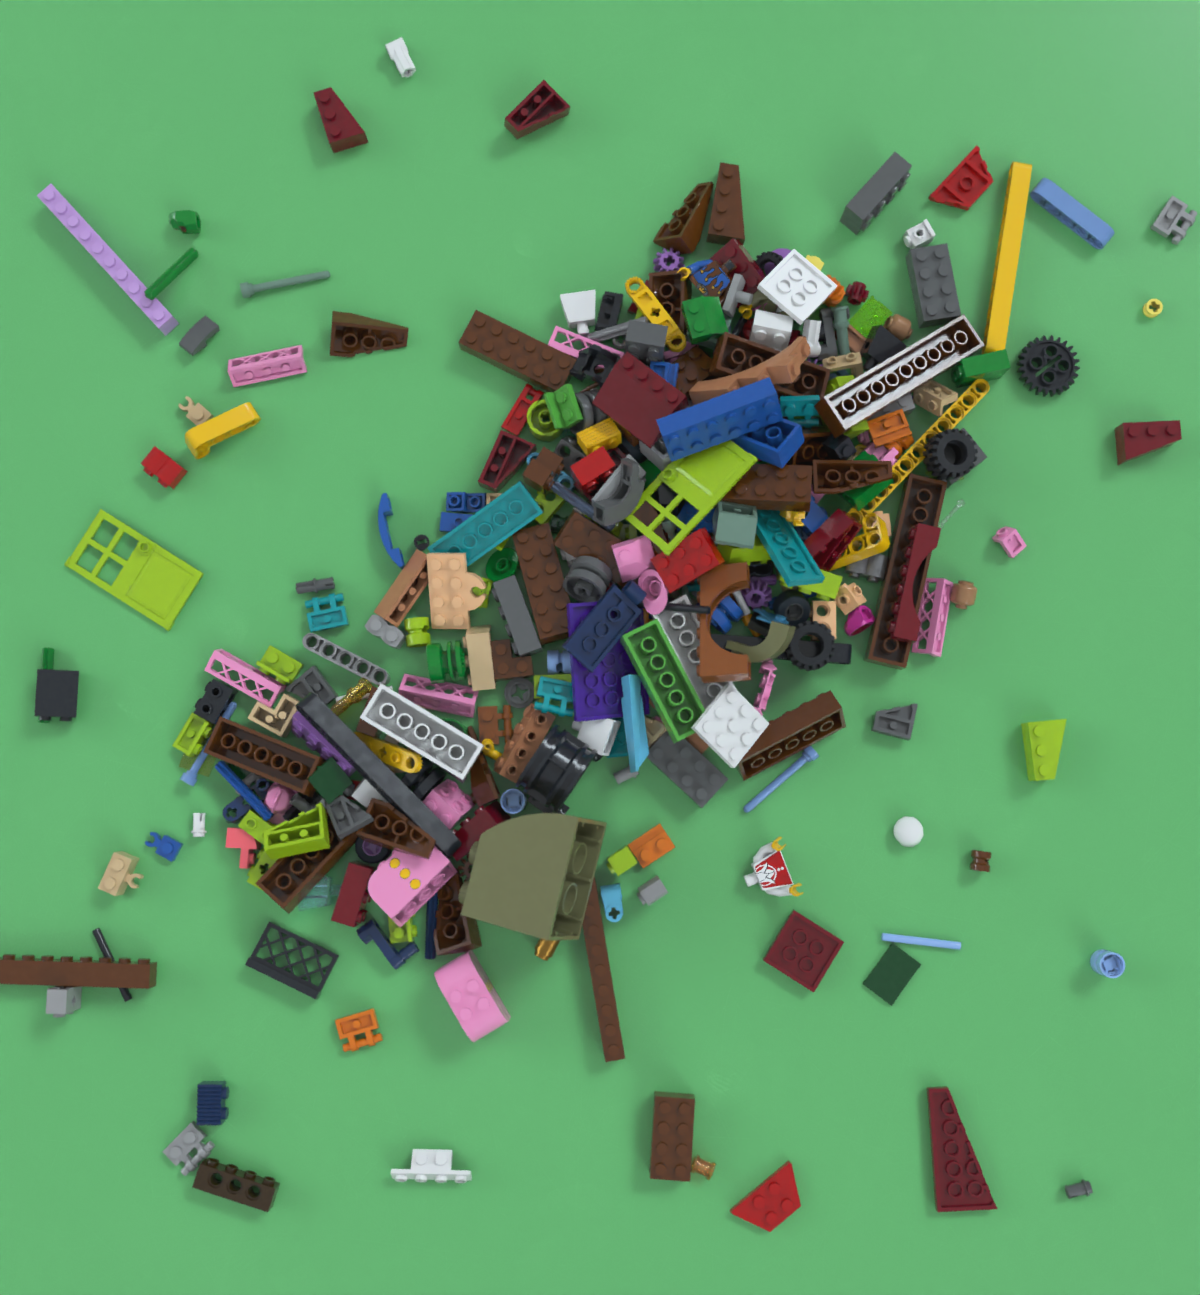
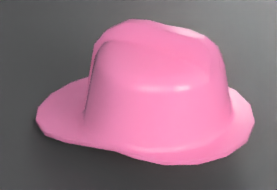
M648 569L640 575L638 586L647 593L643 600L646 611L657 615L664 610L669 591L658 572Z
M276 782L270 786L263 803L274 814L269 821L278 825L285 821L283 815L292 806L289 802L298 792Z

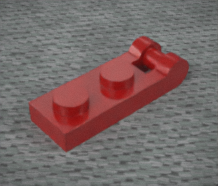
M527 383L501 428L519 437L527 423L529 407L535 401L541 400L544 392L533 389V386ZM528 395L534 397L532 401L527 399Z

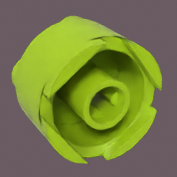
M545 399L535 401L529 407L527 423L531 434L541 441L552 442L563 433L564 429H555ZM547 418L550 419L549 422H548V421L543 422V419H545V420H546Z

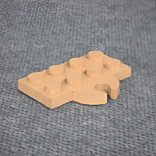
M427 553L432 629H470V610H475L481 606L487 596L484 593L476 596L472 588L485 589V582L477 574L467 572L466 553Z

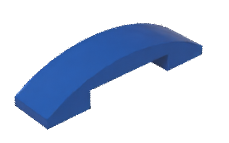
M383 493L378 509L380 536L391 559L403 570L405 564L400 548L393 549L386 516L393 515L390 498L387 493Z

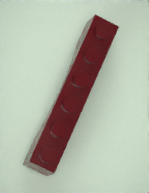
M917 523L914 528L911 527L908 538L911 539L910 546L906 547L904 555L907 558L906 565L902 566L900 573L903 579L896 591V595H899L898 602L894 603L892 614H895L888 628V633H891V639L912 644L917 642L921 622L913 604V582L922 561L938 545L941 531L939 527Z

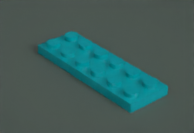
M520 480L427 549L430 553H466L468 567L541 515L543 510Z
M757 510L756 534L787 586L822 583L825 578L791 522L786 521V518L780 516V510Z

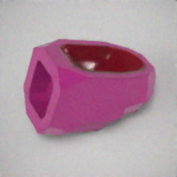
M865 605L855 608L848 614L844 625L845 633L848 636H854L870 627L875 621L872 611Z

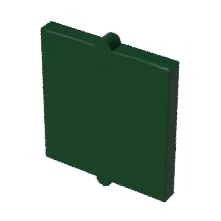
M330 757L321 766H317V770L307 778L327 804H330L339 795H343V791L353 783L333 757Z

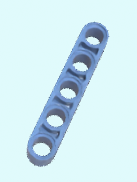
M1047 178L1041 179L1031 191L1030 197L1032 200L1094 248L1103 249L1113 237L1114 230L1112 227Z

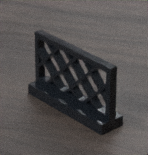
M269 922L245 965L314 999H319L339 955ZM271 927L278 930L280 939L272 942L268 938ZM291 937L296 939L298 947L287 951L284 940ZM281 941L284 952L273 955L271 944ZM299 941L305 943V945L300 946ZM268 946L271 957L265 959L257 957L260 948ZM313 947L315 956L304 959L301 948ZM299 949L302 960L291 964L288 953ZM285 954L288 965L280 968L276 965L275 958ZM326 954L333 957L330 965L322 968L319 957ZM316 958L319 969L308 972L306 961ZM303 963L306 974L301 976L294 975L292 966ZM320 971L322 981L317 986L311 982L309 975ZM305 976H307L308 981H306V980H304V979H302V978L305 977Z

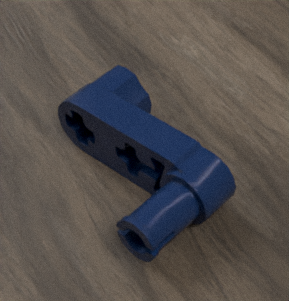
M261 778L249 789L252 792L255 790L257 796L264 802L271 784L266 779ZM241 795L223 809V816L227 823L237 824L249 810H253L251 805H243L245 800ZM229 812H236V817L230 816Z
M373 918L356 930L359 938L365 944L374 940L395 970L404 965L406 960L416 952L420 951L414 941L400 951L396 950Z

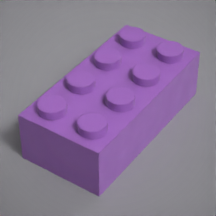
M299 711L293 715L292 732L296 737L303 738L310 750H316L320 757L326 761L333 757L348 777L357 771Z

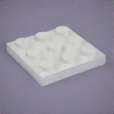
M793 249L759 283L757 289L801 325L831 295L838 285Z
M729 683L724 686L691 728L730 768H735L770 723Z

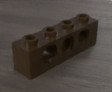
M208 1158L200 1163L192 1188L269 1212L273 1207L280 1183L275 1182L276 1180L272 1177L265 1176L263 1178L257 1176V1173L254 1171H242L236 1165H224L215 1158ZM215 1173H219L222 1176V1181H218L215 1178ZM233 1180H239L241 1187H236ZM252 1186H257L260 1189V1193H255L252 1190Z

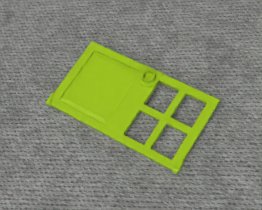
M728 440L719 445L675 460L668 464L642 493L637 506L625 520L657 545L665 555L669 556L758 459L751 453H747L733 441ZM662 483L678 494L666 508L650 497ZM683 499L699 511L686 525L671 513ZM645 501L660 512L648 527L633 516ZM665 518L681 529L669 544L653 532Z
M102 509L94 518L71 557L69 556L64 564L164 627L167 631H170L174 625L175 619L204 575V573ZM104 519L119 528L107 548L92 539ZM125 532L139 541L127 561L113 552ZM89 544L103 553L91 573L77 564ZM109 557L123 565L112 586L97 577Z

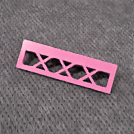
M555 326L548 343L549 346L575 359L578 358L579 351L583 350L574 349L572 343L578 340L583 342L585 346L583 349L590 347L587 344H596L604 350L620 356V358L624 355V352ZM558 332L566 335L568 341L563 343L556 342L555 338ZM598 365L595 370L604 368V366Z
M302 345L228 360V374L233 387L307 372Z
M926 578L918 612L921 624L917 642L913 643L911 652L941 657L953 582L945 578ZM929 583H936V589L930 594L928 591ZM931 600L933 607L927 613L925 605ZM928 619L930 626L924 631L922 623ZM925 638L927 641L926 649H918L919 642Z
M223 649L214 650L204 669L206 672L270 708L273 707L279 693L284 692L287 685L281 684L275 678L264 674L259 669ZM215 660L222 663L224 671L217 672L212 669ZM228 671H237L240 680H231ZM245 680H253L257 689L252 691L247 689ZM267 688L274 692L270 701L263 697V689Z
M404 674L398 694L426 709L473 718L479 691H473L472 687L448 682L431 684L429 678ZM407 681L414 682L417 685L407 686L406 683ZM434 686L435 689L427 690L425 687ZM449 689L453 690L454 693L447 694L444 691ZM463 694H473V697L467 698L464 697Z

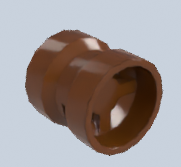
M972 850L971 856L973 861L970 863V870L990 872L988 860L991 859L992 853Z

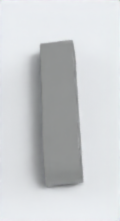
M308 633L303 637V646L311 652L376 685L383 684L386 686L390 682V674L385 669L317 634ZM312 638L317 639V644L314 647L309 646V641ZM333 646V654L327 656L326 649ZM346 655H350V663L344 665L342 661L343 657ZM366 663L368 670L365 673H360V666ZM383 672L385 679L382 682H377V674Z

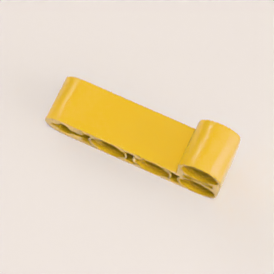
M247 402L189 429L185 433V443L195 459H201L210 453L211 446L256 425L261 418L252 404Z
M875 513L866 514L862 519L864 534L854 537L845 549L844 555L839 557L830 571L886 551L889 548L890 541L885 521Z

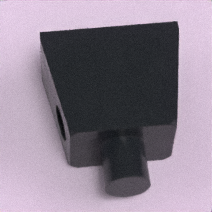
M882 325L872 326L860 352L861 356L867 360L863 365V370L867 372L904 350L907 346Z

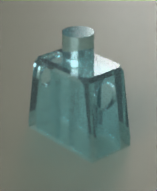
M325 875L298 904L299 911L332 905L334 903V896H339L342 884L333 885V876Z

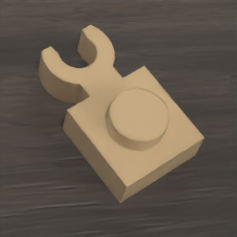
M188 396L185 397L189 402L188 406L178 405L184 412H189L186 417L196 426L214 417L199 402L194 406V401Z

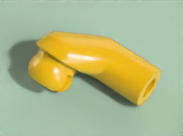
M484 739L481 744L485 745L482 750L484 755L495 761L498 757H501L502 753L495 750L491 739Z

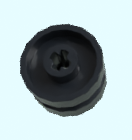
M426 757L421 759L423 760V766H421L422 769L419 772H407L401 779L410 790L415 788L412 792L421 801L447 775L440 767L430 772L434 762Z

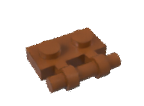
M503 705V713H498V706L478 707L480 743L484 739H491L494 745L500 744L499 737L505 736V744L508 740H511L514 734L511 723L513 718L511 705ZM498 719H504V730L499 731Z

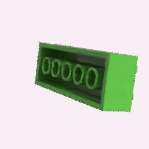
M658 619L623 635L620 638V642L673 743L675 744L696 733L691 727L703 714L705 708Z

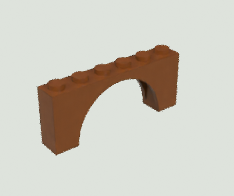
M747 562L720 564L697 578V583L700 585V591H697V601L700 603V606H710L711 608L710 614L697 613V619L700 621V627L697 628V638L700 639V646H697V657L700 658V665H697V676L701 678L703 683L751 680V661L748 654H735L724 650L714 642L710 633L711 617L718 604L728 595L738 590L750 588V569Z

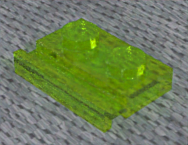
M872 295L849 322L853 328L867 338L872 326L883 325L886 319L892 315V312Z

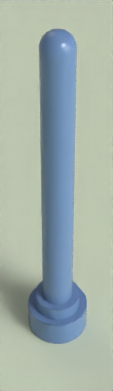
M230 702L222 717L229 720L237 707V703ZM209 739L191 769L187 770L186 773L184 772L180 780L191 786H194L197 782V772L208 756L203 751Z
M811 746L803 749L804 752L797 761L744 806V812L748 813L807 761L816 760L819 757L818 753Z

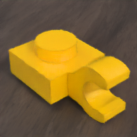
M780 511V516L786 518V521L793 522L794 526H804L801 519H805V512Z

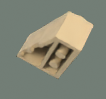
M491 625L472 626L470 629H467L466 637H463V647L467 648L468 655L465 656L466 667H470V674H467L468 685H472L473 691L496 689L491 650Z

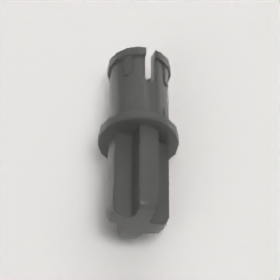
M313 578L312 581L296 583V591L298 594L335 589L334 578L318 580Z

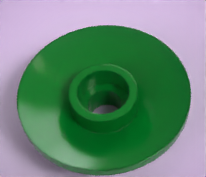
M508 547L494 552L486 564L487 577L491 581L496 582L512 576L519 565L517 552Z

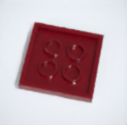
M792 910L763 961L814 993L844 941L795 910Z

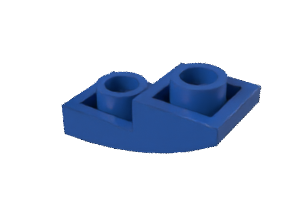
M447 492L446 511L476 513L486 505L487 494Z

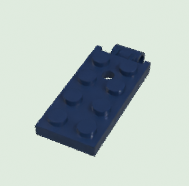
M633 580L629 581L622 591L613 584L562 647L589 672H593L640 615L642 610L636 605L644 600L647 593ZM611 611L616 612L615 618L610 616Z

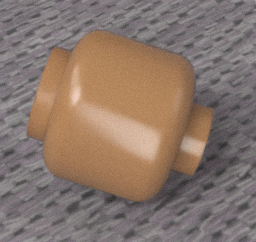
M899 314L889 316L883 325L885 329L901 342L904 339H908L913 331L911 329V321Z
M959 580L958 583L953 584L950 601L955 603L956 608L967 609V606L974 605L977 588L973 586L974 583Z

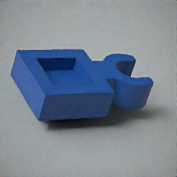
M150 832V835L154 836L155 841L153 843L146 841L145 844L148 847H157L156 854L174 861L183 843L168 835H164L161 839L157 832Z

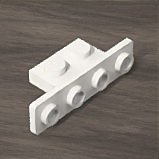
M413 1149L411 1169H391L390 1173L392 1179H395L397 1182L415 1179L416 1182L435 1180L438 1183H445L447 1180H455L456 1183H466L472 1180L471 1171L452 1170V1150Z

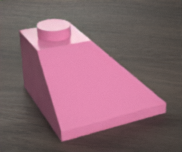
M645 535L611 545L622 583L639 578L645 570L653 569L657 571L650 560L655 556L651 541Z

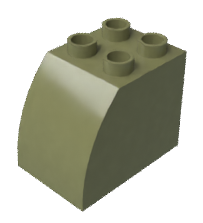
M537 813L509 819L483 832L480 840L472 845L469 852V863L473 867L469 881L467 880L463 883L459 892V902L463 904L461 915L548 941L579 940L607 823L559 813Z

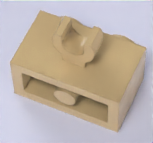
M124 851L114 852L98 889L118 896L124 894L128 885L134 889L139 888V885L134 883V879L136 877L143 879L144 876L140 873L133 874L140 858Z

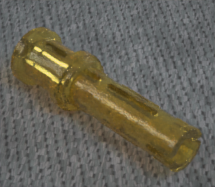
M361 678L359 683L354 687H350L347 690V694L330 709L337 716L341 715L352 704L359 703L363 696L370 693L372 684L366 678Z

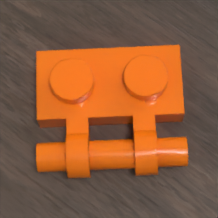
M374 1008L335 1020L340 1040L348 1037L349 1043L342 1045L344 1052L350 1050L354 1052L359 1050L360 1047L374 1046L377 1042L383 1041L381 1033L374 1035L372 1030L379 1028ZM365 1032L366 1038L356 1039L355 1035Z

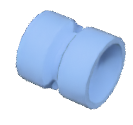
M547 650L548 675L560 674V672L571 674L570 653L567 650H563L562 653L558 650Z
M512 788L502 794L500 804L505 812L516 814L525 809L527 798L523 791Z
M1099 949L1091 956L1090 965L1097 974L1109 978H1117L1125 970V961L1118 953Z

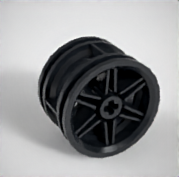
M558 724L545 737L515 784L517 788L521 785L525 787L523 792L529 794L547 808L550 805L553 806V812L555 813L559 811L598 752L595 749L592 752L588 750V744H585L564 729L561 732Z

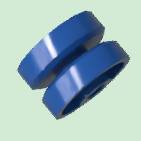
M727 596L714 610L710 625L725 635L732 628L730 621L737 623L744 616V613Z

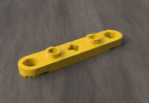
M637 276L630 277L625 283L626 293L641 313L647 317L649 323L668 326L666 346L672 352L684 350L687 344L686 337L643 280ZM632 284H639L640 288L633 291L630 289V286ZM654 311H655L656 313L659 312V316H658V317H656L655 315L653 316V315H652V312H654ZM676 338L682 340L679 346H675L671 342Z
M353 732L383 763L408 773H417L422 769L423 760H421L422 757L418 753L411 752L408 749L362 732ZM412 759H414V761H415V765H414L413 768H412V766H410V765H412V764H410V763H411L410 760H412Z

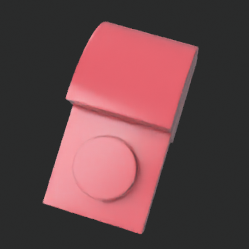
M227 828L225 847L241 848L239 868H251L256 860V854L253 853V850L261 849V843L241 828Z

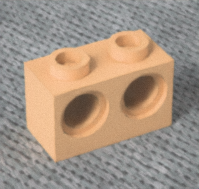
M812 601L810 603V622L817 621L819 624L823 623L826 625L825 627L832 631L831 634L836 640V601ZM817 607L825 609V616L817 614ZM807 635L810 636V641H820L814 635Z

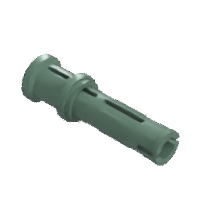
M848 306L831 308L834 316L833 327L837 333L839 356L850 353L847 331L850 322L847 321L846 314Z

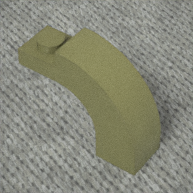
M771 621L767 637L762 643L750 646L737 641L727 640L725 648L731 649V653L748 654L752 663L767 662L778 657L787 649L796 627Z

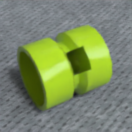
M414 617L404 620L405 631L408 632V635H406L407 647H423L431 644V636L427 632L430 629L428 617Z

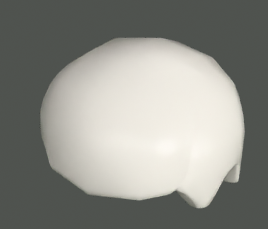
M904 816L894 825V836L902 846L914 847L923 838V826L914 817Z

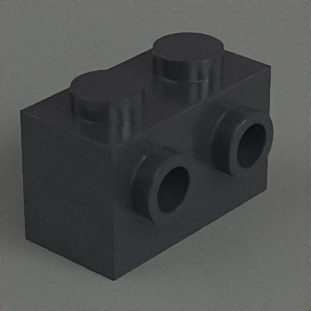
M213 679L212 682L210 681L206 685L204 696L196 702L194 713L213 724H217L219 717H222L238 691L219 680Z

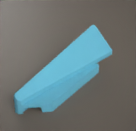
M629 674L621 677L623 690L621 704L630 773L639 770V767L649 755L642 695H640L641 680L638 675Z

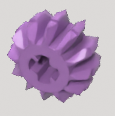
M664 248L662 253L657 252V258L653 259V264L655 265L653 270L654 272L679 270L685 266L683 264L684 257H679V251L673 253V248H670V252H667Z
M751 578L750 588L740 590L747 606H751L752 611L755 607L761 609L762 606L767 607L768 601L772 600L771 587H768L767 581L761 583L760 578L757 582H754Z

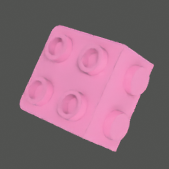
M446 779L432 789L422 801L449 830L453 828L464 814L475 806L471 796L465 794L458 787V784L450 779Z

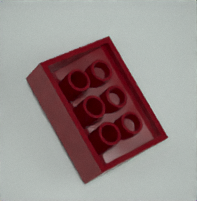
M628 351L615 364L592 402L594 406L650 449L661 438L656 420L686 409L689 406L685 394Z

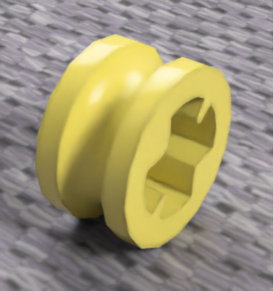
M1151 299L1143 306V313L1149 318L1156 317L1163 310L1162 302L1158 299ZM1152 305V307L1156 308V310L1153 311V309H1149V307Z

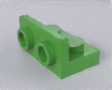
M565 384L555 392L544 394L556 430L569 429L583 420L571 384Z

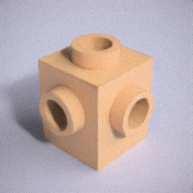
M854 582L849 585L846 583L841 585L834 599L836 606L842 610L844 615L849 614L867 601L862 594L861 588Z

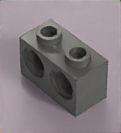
M568 435L560 440L554 450V453L564 458L563 465L569 471L570 466L578 462L580 457H586L577 443V439ZM565 446H567L570 449V454H567L565 452Z

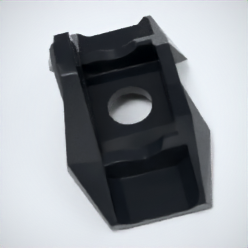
M593 344L579 351V356L570 370V374L581 382L584 379L597 382L601 388L611 370L621 358L614 353L604 350L599 345ZM598 365L604 366V371L601 374H595L594 372Z

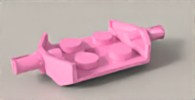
M772 660L762 662L759 673L764 674L759 683V688L762 689L761 693L756 695L753 706L762 716V712L766 710L772 684L776 677L773 672L777 668Z

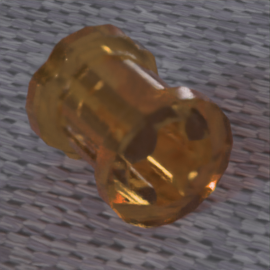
M696 1155L691 1166V1172H697L705 1176L707 1180H710L716 1163H709L701 1159L699 1155Z

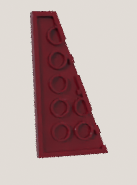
M947 1086L927 1087L936 1211L997 1209L949 1088Z

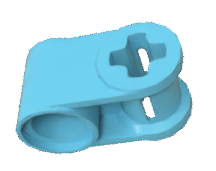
M620 883L600 886L606 918L611 922H618L623 916ZM613 907H615L616 911H620L617 918L609 915Z

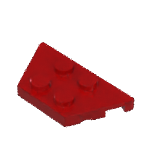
M976 146L928 198L930 201L968 210L992 185L993 179L987 170L985 160L983 161L981 158L979 146Z
M788 1160L733 1206L730 1212L769 1232L775 1229L801 1207L791 1162Z

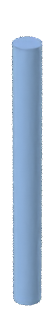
M882 933L881 936L882 941L961 949V942L889 933Z

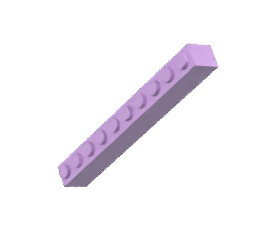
M49 184L37 195L165 336L180 324L156 297L153 300L146 298L144 291L147 287L52 184Z

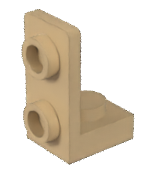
M860 352L822 359L823 367L831 369L830 372L850 368L851 375H855V377L863 374Z

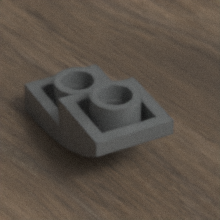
M205 315L185 334L179 342V346L192 356L207 346V339L220 331L219 325Z

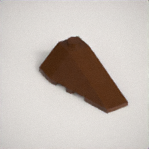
M712 181L696 185L685 198V205L673 212L672 215L674 217L668 224L664 223L653 240L655 244L669 251L670 248H673V253L679 251L680 255L690 254L695 251L701 238L714 185Z
M469 726L468 736L479 742L473 726ZM481 751L470 769L471 789L473 792L470 793L473 803L478 804V807L501 798L485 755Z
M372 798L366 813H369L375 821L358 829L356 834L365 842L429 860L436 840L391 804Z
M455 868L457 873L438 890L437 898L439 899V905L435 915L437 924L433 934L436 954L438 956L467 952L482 947L476 919L461 915L463 904L459 902V892L463 881L459 876L458 868Z

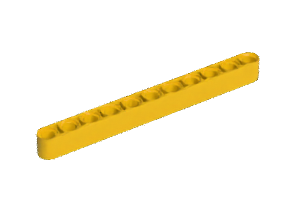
M1013 161L1010 166L983 340L985 346L982 347V354L1004 350L1006 346L1032 164Z
M977 379L892 466V478L895 483H891L881 492L882 497L876 496L867 504L869 510L862 508L857 511L852 507L848 513L858 522L862 523L863 517L868 513H872L925 458L923 456V452L926 451L924 446L927 444L925 438L930 439L934 437L933 435L943 432L939 430L938 425L942 426L944 430H952L988 393L990 389L989 383L985 379ZM975 387H978L982 393L978 392ZM963 400L968 401L969 406L964 404ZM951 413H954L957 418H953ZM913 451L918 452L920 457H915ZM900 464H904L907 467V471L901 469Z

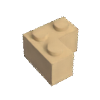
M283 694L275 709L257 701L248 719L280 737L287 738L292 729V717L298 711L296 704L300 701L290 695Z

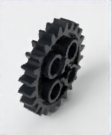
M1045 335L1040 340L1036 337L1033 342L1030 341L1027 347L1021 350L1023 353H1020L1018 356L1021 360L1016 365L1021 366V368L1017 370V373L1023 374L1019 380L1025 379L1026 381L1023 386L1029 384V391L1036 389V395L1041 391L1043 397L1048 392L1051 397L1056 392L1060 395L1063 390H1068L1070 388L1069 385L1075 383L1073 379L1078 377V374L1075 372L1080 367L1075 366V364L1080 360L1074 359L1077 352L1071 353L1073 346L1067 348V341L1060 343V337L1055 341L1053 335L1048 340ZM1046 350H1049L1052 356L1047 355ZM1061 356L1051 367L1047 368L1039 376H1035L1037 372L1048 365L1053 359ZM1031 361L1036 362L1038 368L1032 366ZM1058 364L1064 367V371L1059 369ZM1044 376L1049 377L1050 382H1046Z

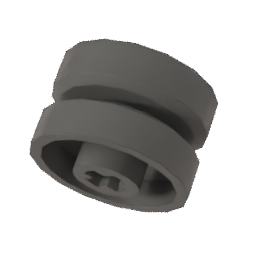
M590 390L583 393H575L583 420L569 428L574 435L608 418L604 412L592 404L599 391Z
M579 556L573 561L570 571L563 581V587L572 598L579 602H598L606 593L613 574L611 569L601 560L591 556Z

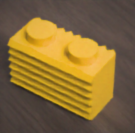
M610 417L576 433L577 443L586 456L602 446L607 451L608 449L616 448L622 442L621 432Z

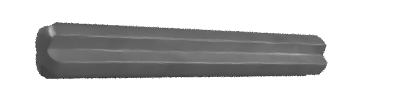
M646 316L634 319L636 321L649 323V320ZM629 321L583 336L596 342H602L627 334Z

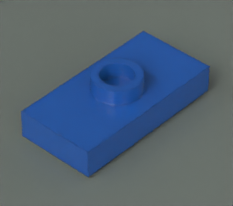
M441 512L439 531L450 532L472 515Z

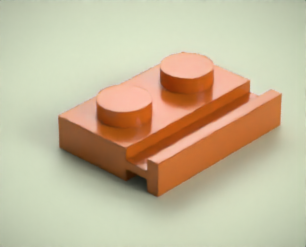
M902 409L867 421L869 426L868 432L875 445V449L912 435Z
M660 823L627 844L642 868H645L675 848Z

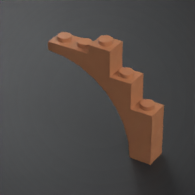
M798 337L783 351L752 368L722 378L698 381L689 391L693 405L770 377L773 384L793 383L801 373V364L811 354L806 337Z

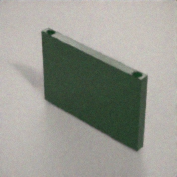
M892 943L866 980H864L863 985L892 1006L921 964Z

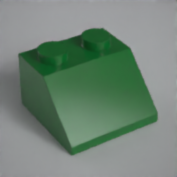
M700 296L682 301L681 309L691 345L718 338L724 332H728L719 297Z

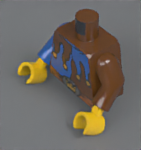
M707 259L697 261L687 266V268L681 267L677 274L679 272L685 274L680 279L681 281H685L691 275L689 279L702 295L719 297L721 307H723L733 279L729 274L737 266L731 259H728L723 265L716 260Z

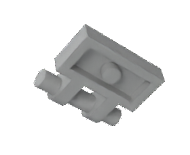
M1171 196L1150 229L1165 238L1172 233L1174 237L1171 242L1178 245L1180 240L1185 238L1187 229L1194 224L1197 212L1191 210L1189 214L1186 213L1185 210L1188 205ZM1179 219L1182 221L1180 227L1176 225Z
M192 1121L170 1143L163 1153L175 1166L183 1161L185 1166L181 1169V1173L186 1176L190 1171L193 1172L198 1167V1163L203 1158H207L211 1154L210 1151L215 1147V1144L209 1141L205 1145L201 1140L206 1134ZM196 1148L198 1153L192 1158L189 1153Z

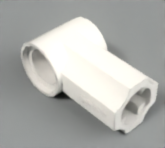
M400 37L385 44L389 57L395 62L401 76L407 78L412 76L416 68L408 54L409 52L403 38Z
M809 319L804 321L802 336L806 337L811 353L807 358H816L820 355L821 346L818 340L821 321Z

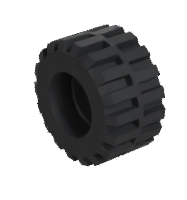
M955 428L933 435L934 437L928 440L929 443L925 444L924 448L926 451L923 452V456L926 457L923 462L928 465L926 468L928 472L932 471L931 475L934 477L938 476V479L951 480L969 473V469H973L975 466L973 462L977 461L975 454L978 453V450L974 448L976 443L970 440L972 438L970 435H965V431H959V429ZM946 445L951 446L955 451L956 460L954 464L949 463L945 458L944 449Z
M805 621L795 626L793 638L785 650L788 660L790 659L794 666L801 670L811 671L817 670L829 663L830 659L834 656L836 644H834L835 638L831 634L832 631L827 629L826 625L823 623L819 624L817 621ZM814 635L820 640L821 651L817 656L806 657L800 652L798 645L803 636Z

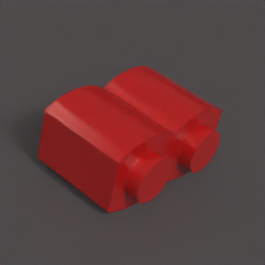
M156 446L140 463L145 467L143 471L151 477L156 475L159 478L157 482L165 488L170 486L174 489L188 472Z

